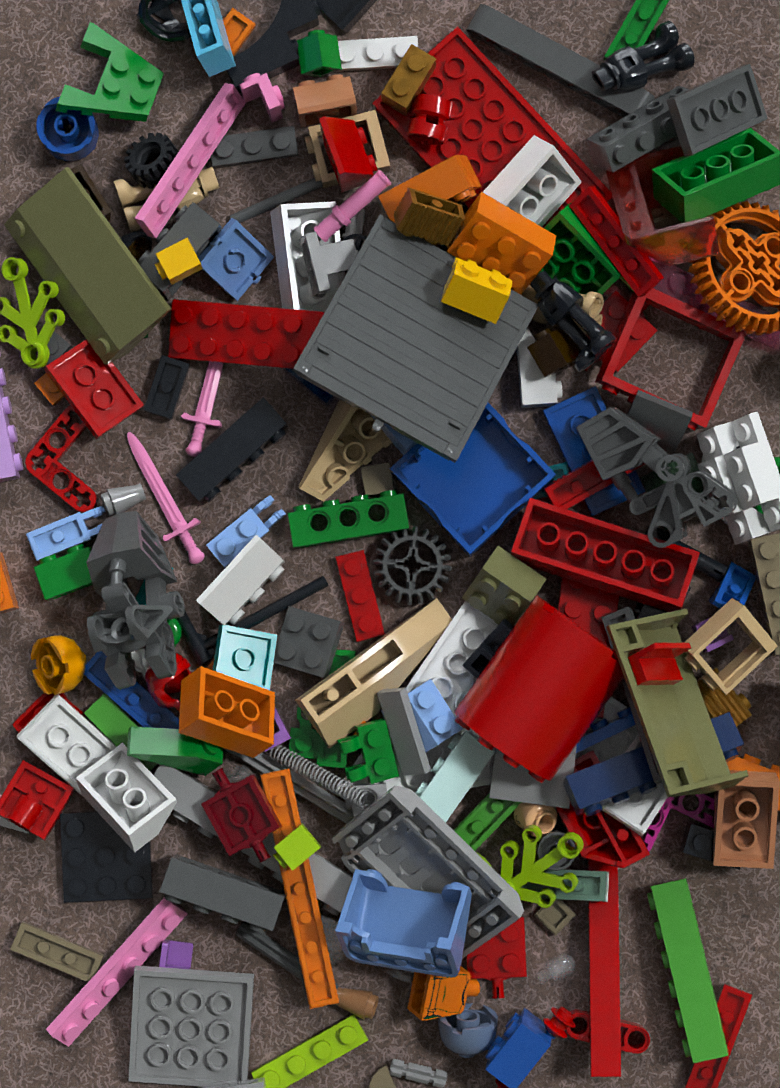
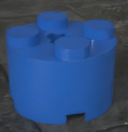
M60 97L54 98L44 106V109L37 118L36 129L38 136L46 150L56 159L63 161L80 160L95 149L99 137L98 124L93 114L92 116L81 115V111L67 109L66 113L55 111ZM71 125V132L65 134V126Z

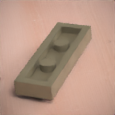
M24 921L21 923L10 949L86 982H89L98 972L105 956Z

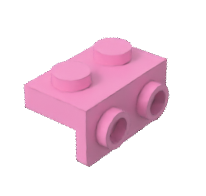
M254 73L244 79V83L240 84L244 102L247 103L261 97L271 122L282 119L281 110L285 106L278 85L272 87L267 73L263 75Z

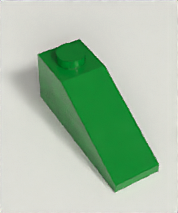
M133 726L128 729L127 756L206 776L223 764L222 747L181 734L179 729Z

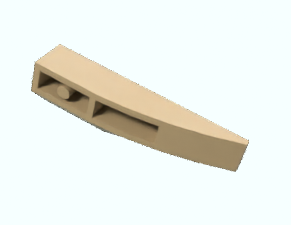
M437 598L295 700L328 748L338 743V739L345 738L353 732L356 725H360L363 721L366 722L375 716L382 708L377 693L383 689L399 688L439 640L452 619Z

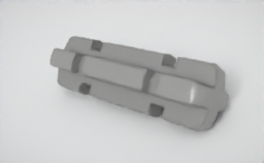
M398 1059L392 1060L389 1070L391 1076L401 1078L402 1075L405 1076V1079L424 1084L430 1082L433 1084L432 1086L440 1088L446 1085L448 1076L446 1071L439 1069L433 1071L431 1067L410 1062L404 1064V1061Z

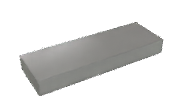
M406 687L381 690L377 694L402 774H426L431 768Z

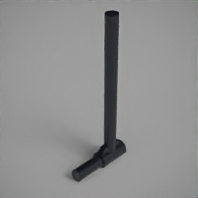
M321 576L231 626L250 629L287 609L288 606H293L329 585L325 577ZM185 611L183 617L176 619L182 627L187 638L186 642L199 666H202L214 659V648L216 647L218 633L209 638L206 635L197 633Z

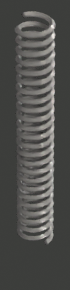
M279 745L275 749L273 756L274 748L270 750V758L286 768H290V770L333 792V794L344 798V800L355 804L357 807L359 806L360 809L368 805L366 803L364 806H361L368 797V793L364 792L363 789L360 790L359 787L356 788L352 783L349 784L348 781L341 780V777L333 773L330 774V771H326L323 767H319V765H315L312 761H308V759L301 757V755L286 749L283 745Z

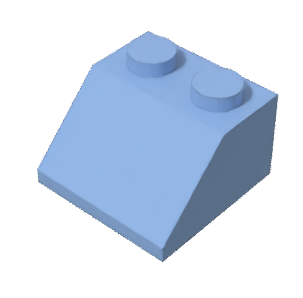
M431 679L408 693L425 752L463 729L455 722L456 717Z

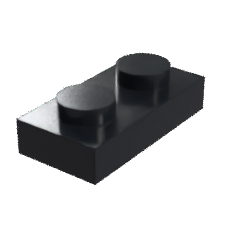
M164 355L161 356L144 407L145 412L173 420L190 368L189 363Z

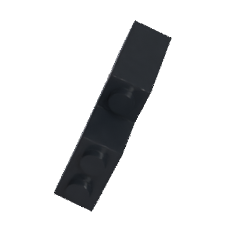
M282 0L274 21L263 36L245 51L234 56L236 66L226 71L239 93L241 92L240 84L244 83V79L254 73L263 75L267 73L269 79L300 65L298 43L296 39L290 40V38L319 25L318 16L321 15V11L316 0Z

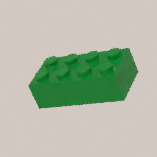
M748 128L698 153L682 156L652 169L654 199L685 226L780 185V150L752 128Z

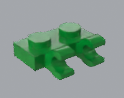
M381 718L356 725L357 735L337 740L339 750L343 754L354 752L359 748L361 750L364 763L344 768L346 779L350 780V783L367 777L368 782L374 784L399 776L385 719Z

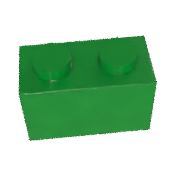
M83 544L67 549L68 554L57 558L56 554L39 560L40 565L33 568L45 600L51 601L93 585L86 563L92 550L91 547L84 548Z

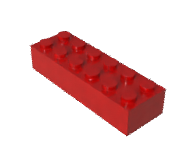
M529 498L511 550V555L529 567L668 612L683 608L700 554L698 551L676 544L658 548L652 545L648 535L533 498ZM654 538L659 543L666 542L664 540Z

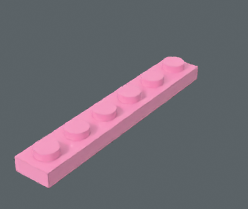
M224 83L134 218L148 237H158L246 104L233 84Z
M163 898L46 1028L48 1033L69 1047L134 975L135 965H143L186 917L187 912L178 904Z

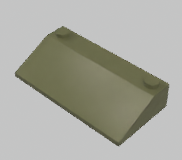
M69 167L64 168L17 208L4 224L43 280L53 281L58 285L59 292L56 298L105 365L130 353L171 310L168 303Z
M687 608L615 623L606 627L667 797L705 794L731 788L749 776L747 770L730 773L692 667L684 659L687 656L686 653L675 657L683 678L682 681L674 685H638L628 657L653 643H682L677 626L689 614Z

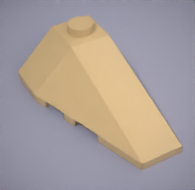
M339 400L298 487L324 502L350 479L352 473L363 464L364 466L372 460L371 457L381 448L388 447L392 442L382 429L378 432L373 431L372 425L375 420L369 413Z

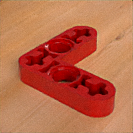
M70 405L28 453L25 465L32 475L75 510L84 513L96 507L98 501L96 493L58 462L87 428L84 422L81 424L74 423L70 429L75 431V433L70 436L65 429L59 427L62 422L68 426L72 420L69 416L72 411L76 413ZM60 432L65 435L66 443L61 448H53L50 444V438L54 433ZM45 445L56 456L52 459L48 454L43 461L46 467L44 469L38 467L34 470L35 463L32 459L35 456L41 458L44 455L45 451L41 447ZM65 473L69 476L70 482L68 487L57 489L54 486V478L57 474ZM76 482L80 484L76 488L77 491L83 495L87 492L91 494L88 498L91 501L89 506L83 504L79 507L77 504L80 500L72 493L69 499L65 496L73 490Z

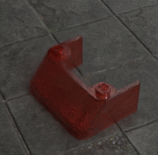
M681 146L642 155L613 173L606 171L608 184L626 244L668 266H676L720 254L713 215L656 230L651 209L660 208L662 205L653 196L652 169L684 156Z

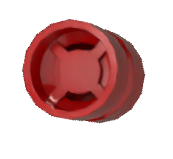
M429 94L416 95L413 113L416 117L410 120L407 136L421 143L443 145L447 131L444 122L449 121L453 103L439 96Z

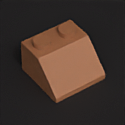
M342 74L327 77V81L315 83L314 80H307L298 83V87H293L301 128L320 124L319 118L324 116L345 118L357 114L356 99L350 76L343 77Z

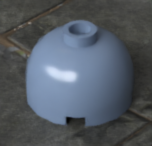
M465 1003L464 1011L461 1014L438 1018L439 1035L444 1045L464 1058L474 1057L476 1054L487 1050L496 1037L498 1016L488 1006L483 1005V1010H468L473 1003Z

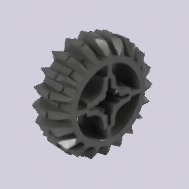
M413 526L412 535H407V529L401 530L402 537L400 538L392 531L390 535L394 541L390 543L387 539L383 538L381 543L387 549L384 551L377 548L375 551L376 554L383 556L382 560H373V565L382 566V570H377L373 573L374 577L384 576V580L378 583L379 588L388 584L390 588L385 592V595L389 597L393 591H396L398 594L395 601L398 603L401 601L402 595L407 596V605L412 604V596H417L418 604H423L422 595L425 593L430 600H433L434 595L430 590L434 588L437 592L441 593L443 588L437 584L440 580L444 583L449 581L447 576L441 575L442 571L450 572L452 570L451 566L443 565V561L451 559L450 554L443 556L440 554L441 551L446 549V544H441L438 547L435 546L439 539L438 535H434L431 541L428 540L429 529H425L422 536H418L417 526ZM410 542L409 552L405 558L389 559L390 554L397 546ZM418 543L424 544L432 551L436 563L420 559ZM414 550L416 563L427 567H421L419 571L415 569L416 573H413L412 581H410L409 569L397 564H404L405 561L409 562L408 558H411L412 551ZM388 568L398 569L405 573L407 579L406 589L398 586L391 579ZM436 572L433 580L428 585L415 590V580L419 573Z

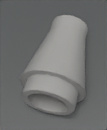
M140 483L132 486L106 489L107 492L101 494V499L108 516L123 513L137 503L146 500Z

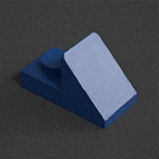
M731 562L718 588L708 601L720 609L731 598L745 605L756 580L755 575Z

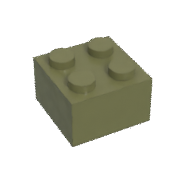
M497 546L462 599L473 608L490 617L496 624L499 625L505 618L514 626L547 579L500 546Z

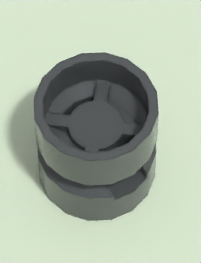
M554 828L551 832L543 835L536 845L538 858H542L555 849L560 838L566 833L563 830ZM569 839V845L571 847H575L574 842L571 839ZM563 857L548 869L563 870L570 866L575 858L567 859Z

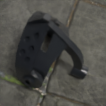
M179 0L140 1L138 13L136 14L137 18L153 36L168 42L182 41L191 37L188 24L180 23L176 20L168 6ZM150 15H156L161 20H163L164 23L161 24L160 22L152 18Z

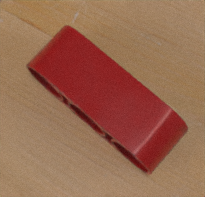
M580 1009L571 1010L570 1012L575 1018H584L586 1025L581 1031H573L570 1027H567V1033L574 1039L590 1043V1012ZM620 1019L621 1050L637 1054L644 1052L650 1044V1036L646 1029L638 1023ZM634 1031H640L643 1034V1040L638 1045L628 1043V1036Z

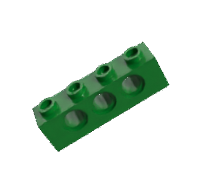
M397 490L380 492V497L369 499L368 495L351 497V502L340 504L339 499L322 502L323 507L311 509L310 504L293 507L294 512L288 513L294 549L388 534L392 531L400 532L403 529L409 530L404 493L397 494ZM374 506H380L386 512L384 519L379 522L371 520L368 515L369 510ZM345 511L354 512L357 516L355 524L349 527L342 525L340 522L341 514ZM316 516H324L328 520L326 529L315 531L311 527L312 519Z

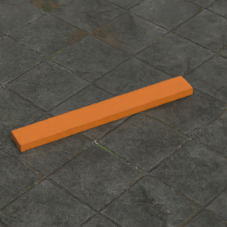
M290 768L260 775L263 791L283 826L272 832L275 845L301 825ZM309 858L293 871L289 866L284 869L279 864L309 1007L313 1009L339 1003Z

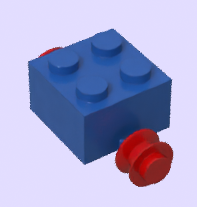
M552 1007L553 1017L551 1019L543 1018L542 1021L524 1008L520 1014L515 1012L505 1025L506 1030L503 1036L497 1035L485 1056L488 1059L485 1070L496 1078L497 1088H518L551 1046V1039L556 1037L566 1039L568 1037L565 1032L566 1028L576 1027L573 1022L575 1017L570 1011L564 1007L559 1009Z

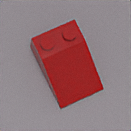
M326 116L319 118L322 141L341 193L362 186L374 176L373 172L378 171L373 155L367 156L363 145L368 144L363 128H357L354 120Z

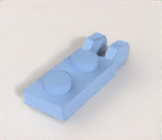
M271 495L262 500L253 509L250 508L206 544L224 568L230 564L255 535L262 538L270 531L269 528L286 515L281 509L273 513L265 523L260 520L257 515L270 507L274 501Z
M104 506L96 507L84 513H75L27 533L26 536L36 561L92 540L91 537L97 536L102 524L88 530L85 520L101 516L106 512Z

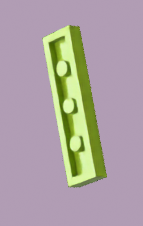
M352 1014L253 1070L251 1074L254 1079L265 1077L266 1088H286L367 1042L369 1039L356 1015Z

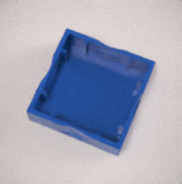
M489 402L485 406L455 463L451 460H446L417 443L390 468L391 474L469 557L528 504L529 498H534L543 490V487L550 484L556 477L553 470L537 453L510 430L504 418Z

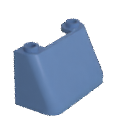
M355 869L335 933L346 957L355 962L442 977H456L459 974L462 963L472 893L469 886L459 882L445 885L442 889V894L388 886L385 878L382 877L379 871Z

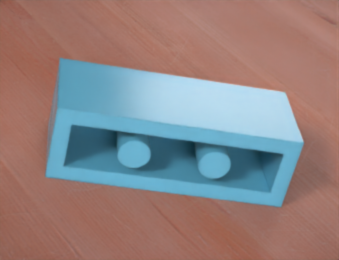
M181 0L196 56L208 76L211 77L235 67L236 64L217 0Z

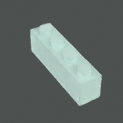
M467 731L463 735L457 733L447 746L451 749L449 755L445 760L442 757L437 760L431 769V772L435 775L428 784L423 781L415 792L445 823L495 753L494 750L491 751L477 741L478 739Z

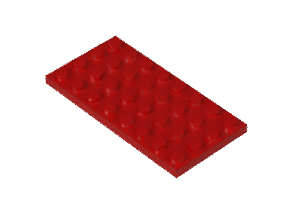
M458 26L428 52V54L436 58V68L420 93L439 96L453 103L449 121L444 122L447 131L443 145L425 144L412 140L407 136L410 120L416 117L413 113L414 104L407 116H404L381 102V95L372 103L377 112L429 168L454 155L467 156L482 186L475 190L477 194L475 197L462 203L467 209L470 208L479 194L490 185L533 135L555 146L582 181L542 226L543 228L589 186H595L607 203L614 197L609 189Z

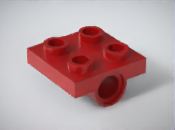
M23 760L0 798V817L45 841L75 789Z

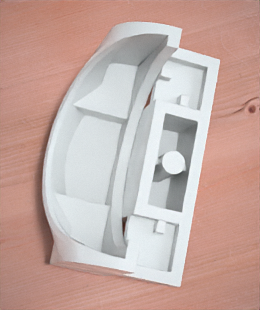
M758 411L696 434L700 449L703 452L702 463L697 465L699 471L711 474L736 493L738 502L736 509L721 518L729 526V531L735 545L780 530V474ZM738 440L740 448L734 450V446L736 444V441ZM701 478L703 487L705 488L704 480ZM712 492L707 495V499L713 496L719 500L718 507L720 509L725 506L729 507L726 503L727 496L718 498ZM761 505L763 514L753 507Z

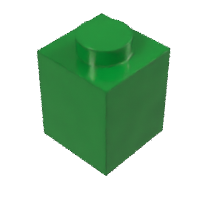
M314 30L308 32L307 37L297 40L302 75L323 77L342 70L337 36L325 34L324 30Z

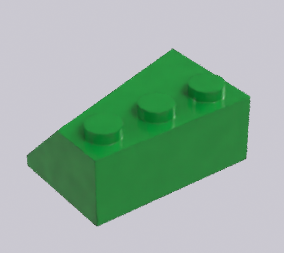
M568 204L544 227V229L556 235L553 256L540 272L545 270L552 279L557 278L579 294H587L593 291L603 295L622 275L571 209L570 204Z

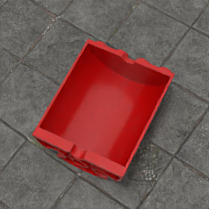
M536 595L455 709L454 713L457 715L455 722L468 731L472 729L480 736L477 741L487 749L492 751L495 747L504 753L502 759L517 769L519 765L529 770L528 774L540 783H543L545 779L551 781L624 679L615 650Z

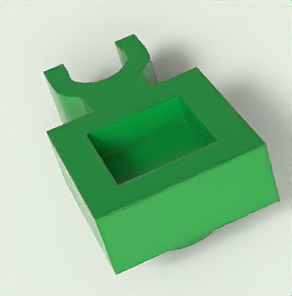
M297 707V719L300 722V727H291L289 749L297 753V755H301V757L317 759L319 734L315 729H312V724L309 720L302 718V710L300 707Z

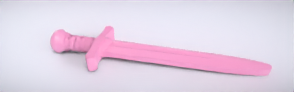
M209 361L195 415L191 416L187 413L181 415L184 420L195 422L196 424L192 434L193 437L191 438L192 441L186 448L187 454L191 457H196L202 452L201 443L203 442L202 439L204 438L203 435L207 425L217 428L222 427L219 420H211V415L224 362Z
M128 432L127 438L131 451L173 530L172 533L164 535L163 540L168 542L177 536L180 537L184 548H186L185 550L188 552L189 563L199 564L203 561L205 554L196 547L197 545L192 536H190L189 530L199 525L201 521L197 518H193L189 523L185 521L144 446L133 433Z

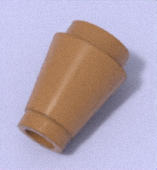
M338 987L339 1003L334 1005L363 1020L365 1018L373 1019L378 1006L379 996L373 995V991Z

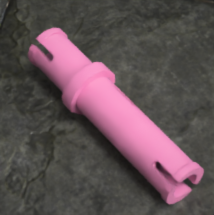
M378 170L374 176L358 188L340 206L335 205L332 208V213L313 228L317 235L324 242H327L344 225L347 227L351 223L350 219L386 187L391 185L388 177L381 170Z

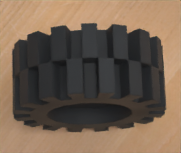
M158 132L156 136L153 133H149L147 139L141 136L139 138L141 142L138 144L134 141L131 144L133 150L128 149L126 152L128 156L124 158L126 169L137 184H140L143 188L147 186L149 189H153L154 184H158L178 154V150L168 136L165 134L163 136ZM158 157L154 162L148 164L152 159Z

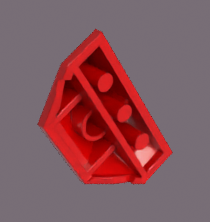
M594 750L575 759L574 773L600 763ZM571 802L569 809L555 807L567 831L577 833L584 842L583 850L580 852L582 858L624 869L650 855L639 834L604 811L586 817L585 813L577 816Z

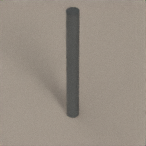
M315 178L231 214L229 217L242 223L274 209L280 204H285L323 187L322 180L316 182Z

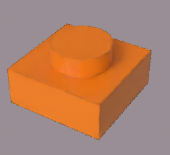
M47 373L34 382L53 406L64 398Z

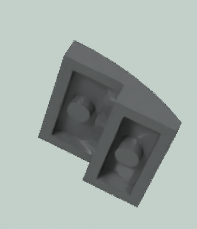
M638 390L627 416L660 437L661 440L658 442V445L667 454H674L692 418L693 412Z

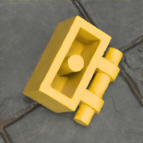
M456 257L452 264L453 269L444 286L441 302L496 324L510 297L513 281L495 269L489 271L479 267L473 260L467 259L465 261Z

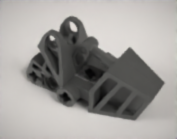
M609 407L576 427L602 480H612L618 491L621 490L630 503L629 508L633 514L640 515L657 506L648 530V539L652 545L658 548L667 547L688 536L686 521L698 516L702 526L705 527L732 513L738 505L736 493L705 471H696L689 474L691 463L685 455L681 453L667 454L658 445V442L661 440L660 437L616 407ZM671 462H676L678 464V466L675 467L679 468L678 472L672 473L670 471V469L673 468L669 467V464ZM645 463L666 483L639 496L631 485L632 481L626 472ZM700 477L704 480L705 488L702 493H698L692 488L693 478ZM711 492L718 498L727 496L726 503L729 507L725 506L720 509L718 507L720 503L718 499L712 496L706 500L705 497ZM659 526H665L670 531V537L664 543H659L654 539H660L657 534Z
M137 511L118 513L104 520L86 562L94 590L103 597L106 605L105 610L97 611L93 616L87 618V629L94 652L103 651L107 657L104 669L114 685L121 690L136 684L135 660L132 659L131 652L146 647L144 657L159 679L175 676L177 664L174 636L167 621L183 617L185 607L178 591L166 593V585L178 581L158 535ZM134 576L137 580H145L146 605H139L128 588V577Z

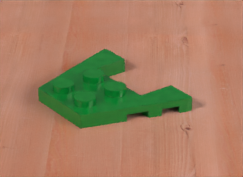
M90 22L80 48L108 58L95 95L65 84L55 111L66 113L67 109L81 111V115L92 116L93 112L109 114V118L146 122L164 73L100 27Z

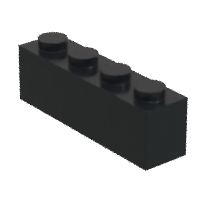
M263 397L180 470L176 476L200 503L204 500L209 503L221 493L219 487L228 480L229 483H232L243 473L240 469L248 461L253 464L264 455L265 452L262 449L268 443L276 444L287 434L284 429L288 425Z

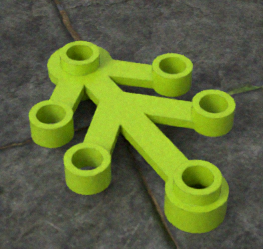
M10 257L3 262L1 270L5 279L13 281L20 312L11 306L8 298L0 297V302L2 301L3 303L0 315L5 316L24 329L26 340L18 336V331L14 326L2 325L0 327V341L9 343L20 350L21 358L27 366L39 369L44 367L49 360L50 352L47 344L55 328L62 326L65 322V314L62 310L50 309L45 314L46 322L39 335L37 333L36 326L47 302L58 295L59 288L53 281H42L38 287L39 293L31 307L25 277L28 274V266L23 259ZM48 285L50 286L49 294H47L46 288ZM54 314L57 315V320L55 323L53 321ZM7 330H9V332H10V335H9L8 338L6 337V331H7Z
M529 825L522 833L524 849L521 872L513 877L514 859L520 853V847L517 842L509 840L500 848L502 856L500 876L519 894L520 900L536 903L542 908H549L556 900V894L552 889L543 888L540 892L522 888V886L527 882L559 888L565 893H571L578 885L576 875L568 872L563 874V876L543 871L563 857L567 859L577 857L583 850L584 842L577 833L568 832L560 838L555 849L535 862L536 845L542 837V831L536 825ZM528 831L534 832L536 839L530 838ZM568 840H573L577 847H571ZM506 847H511L514 850V854H509L506 851ZM564 879H569L572 882V887L567 886L564 883ZM542 894L548 895L550 902L544 901Z

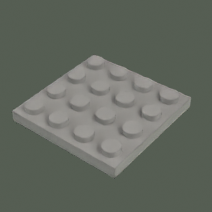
M135 965L128 1081L207 1087L248 1080L254 974Z

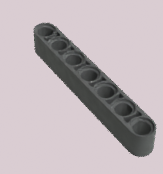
M479 5L466 29L467 33L472 37L577 93L579 92L580 95L623 118L655 100V97L643 88L621 90L620 88L613 90L609 88L601 91L592 78V71L599 69L600 65L487 5Z

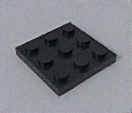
M98 812L61 813L64 903L153 898L151 840L134 852Z

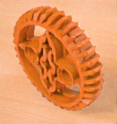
M747 200L707 216L696 228V233L691 238L692 244L688 248L691 254L686 260L692 264L687 272L694 274L690 283L697 284L698 287L694 294H701L703 297L700 304L707 303L710 306L708 313L716 312V321L725 319L726 327L735 325L736 332L745 330L746 335L755 332L758 336L764 333L768 335L775 331H780L779 211L773 210L770 212L769 205L760 208L758 202L750 205ZM734 222L746 223L764 230L767 234H762L753 240L744 230L727 228L725 225ZM712 240L714 256L726 269L718 282L711 266L710 249ZM751 296L761 306L777 308L779 312L770 315L758 314L748 311L736 303H741Z

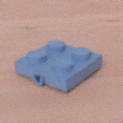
M233 218L229 220L198 257L203 267L202 270L236 301L239 300L251 284L255 285L260 281L261 272L274 258L261 243Z

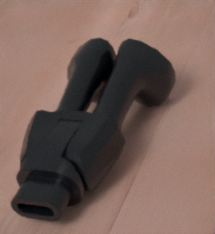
M666 21L656 28L653 41L637 48L628 46L618 49L601 63L599 69L592 71V78L601 91L609 88L613 90L619 88L621 90L642 88L647 84V78L652 75L668 71H686L694 66L695 57L687 43L678 45V30L671 21ZM667 54L664 57L657 59L655 61L646 64L643 62V60L658 55Z
M545 270L532 280L530 286L537 293L535 295L536 300L540 299L538 307L551 326L556 324L577 346L579 353L573 364L578 372L585 370L617 341L612 332L604 329L583 310L580 303L584 298L573 288L560 282L557 278L552 279ZM574 320L583 328V330L574 322Z

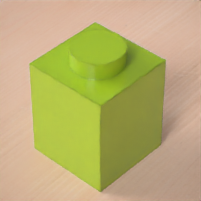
M302 823L274 846L277 853L273 856L284 869L289 866L293 871L319 850L321 845Z

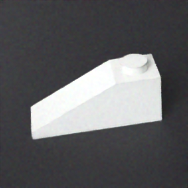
M528 327L517 346L521 408L556 405L558 403L557 398H562L561 381H556V373L548 377L543 376L527 349L529 345L536 341Z

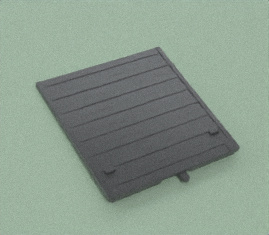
M380 214L292 371L347 404L358 407L376 417L372 425L373 431H380L385 422L393 430L446 460H451L455 463L532 320L538 304L511 290L510 297L497 323L494 324L441 302L444 286L453 269L452 264L455 257L419 236L415 237L413 235L408 237L397 230L396 224Z

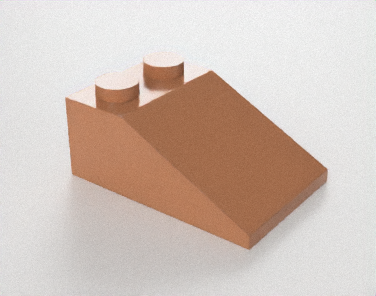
M730 770L731 774L741 772L739 770ZM747 771L749 776L734 787L715 791L713 866L774 869L780 781L776 772Z

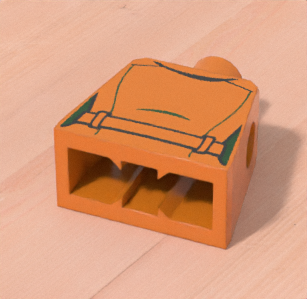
M462 966L460 967L459 974L452 978L414 972L407 1009L421 1021L461 1014L464 1011L467 997L478 996L480 992L479 981L471 979L470 972Z

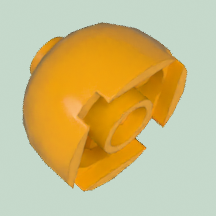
M58 635L38 639L34 643L31 651V660L36 659L37 669H33L32 672L38 686L44 693H53L54 695L73 690L83 680L86 669V656L74 640Z

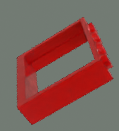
M654 288L643 297H638L633 291L614 335L617 341L608 349L595 382L601 384V389L611 395L617 396L618 393L627 396V402L631 404L638 390L660 398L613 376L644 303L649 304L729 342L698 415L692 414V418L687 426L688 429L693 431L696 428H706L746 336L745 330L736 332L734 325L726 327L725 321H716L717 317Z

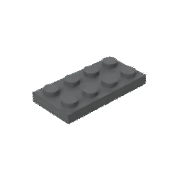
M750 64L740 66L666 100L684 156L698 153L768 119Z

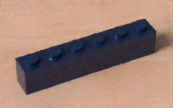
M730 712L712 718L711 722L726 762L739 756L738 752L744 746V742ZM643 746L567 775L563 781V786L576 815L579 816L585 813L586 817L599 813L603 810L602 806L613 802L614 806L620 805L630 800L629 795L639 791L641 795H644L658 788L657 783L653 780Z

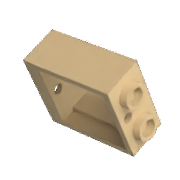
M376 110L341 118L354 120L356 126L366 124L377 169L383 173L390 171V162ZM320 124L308 127L309 136L304 138L308 154L314 153L317 164L312 165L316 182L322 180L323 188L338 185L334 172L329 174L327 172L318 138L321 135Z
M731 598L684 642L690 643L692 648L685 652L687 656L684 659L695 671L701 670L704 674L701 678L702 681L712 691L718 689L727 695L778 646L743 604ZM736 620L752 642L723 670L716 674L699 653Z

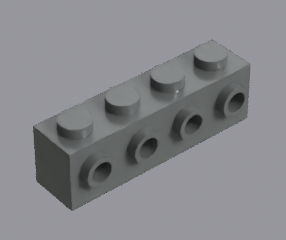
M677 86L587 138V145L594 165L613 173L677 136L666 100L690 89Z

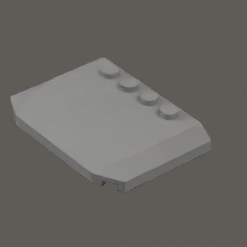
M392 787L342 827L332 838L334 844L339 843L344 853L341 859L353 874L355 869L364 871L373 869L382 874L388 886L442 894V889L445 885L452 882H459L469 886L472 897L462 959L520 919L524 912L519 894L409 788Z

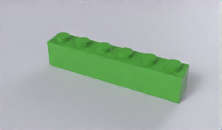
M687 878L651 886L652 892L647 893L651 911L657 910L659 921L654 922L658 940H664L666 951H661L665 969H671L673 980L668 981L671 997L678 998L680 1009L675 1010L679 1028L684 1027L687 1039L682 1040L686 1058L692 1057L693 1063L728 1056L729 1052Z

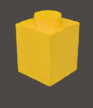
M188 237L156 253L159 262L154 265L162 280L168 277L172 285L203 269Z

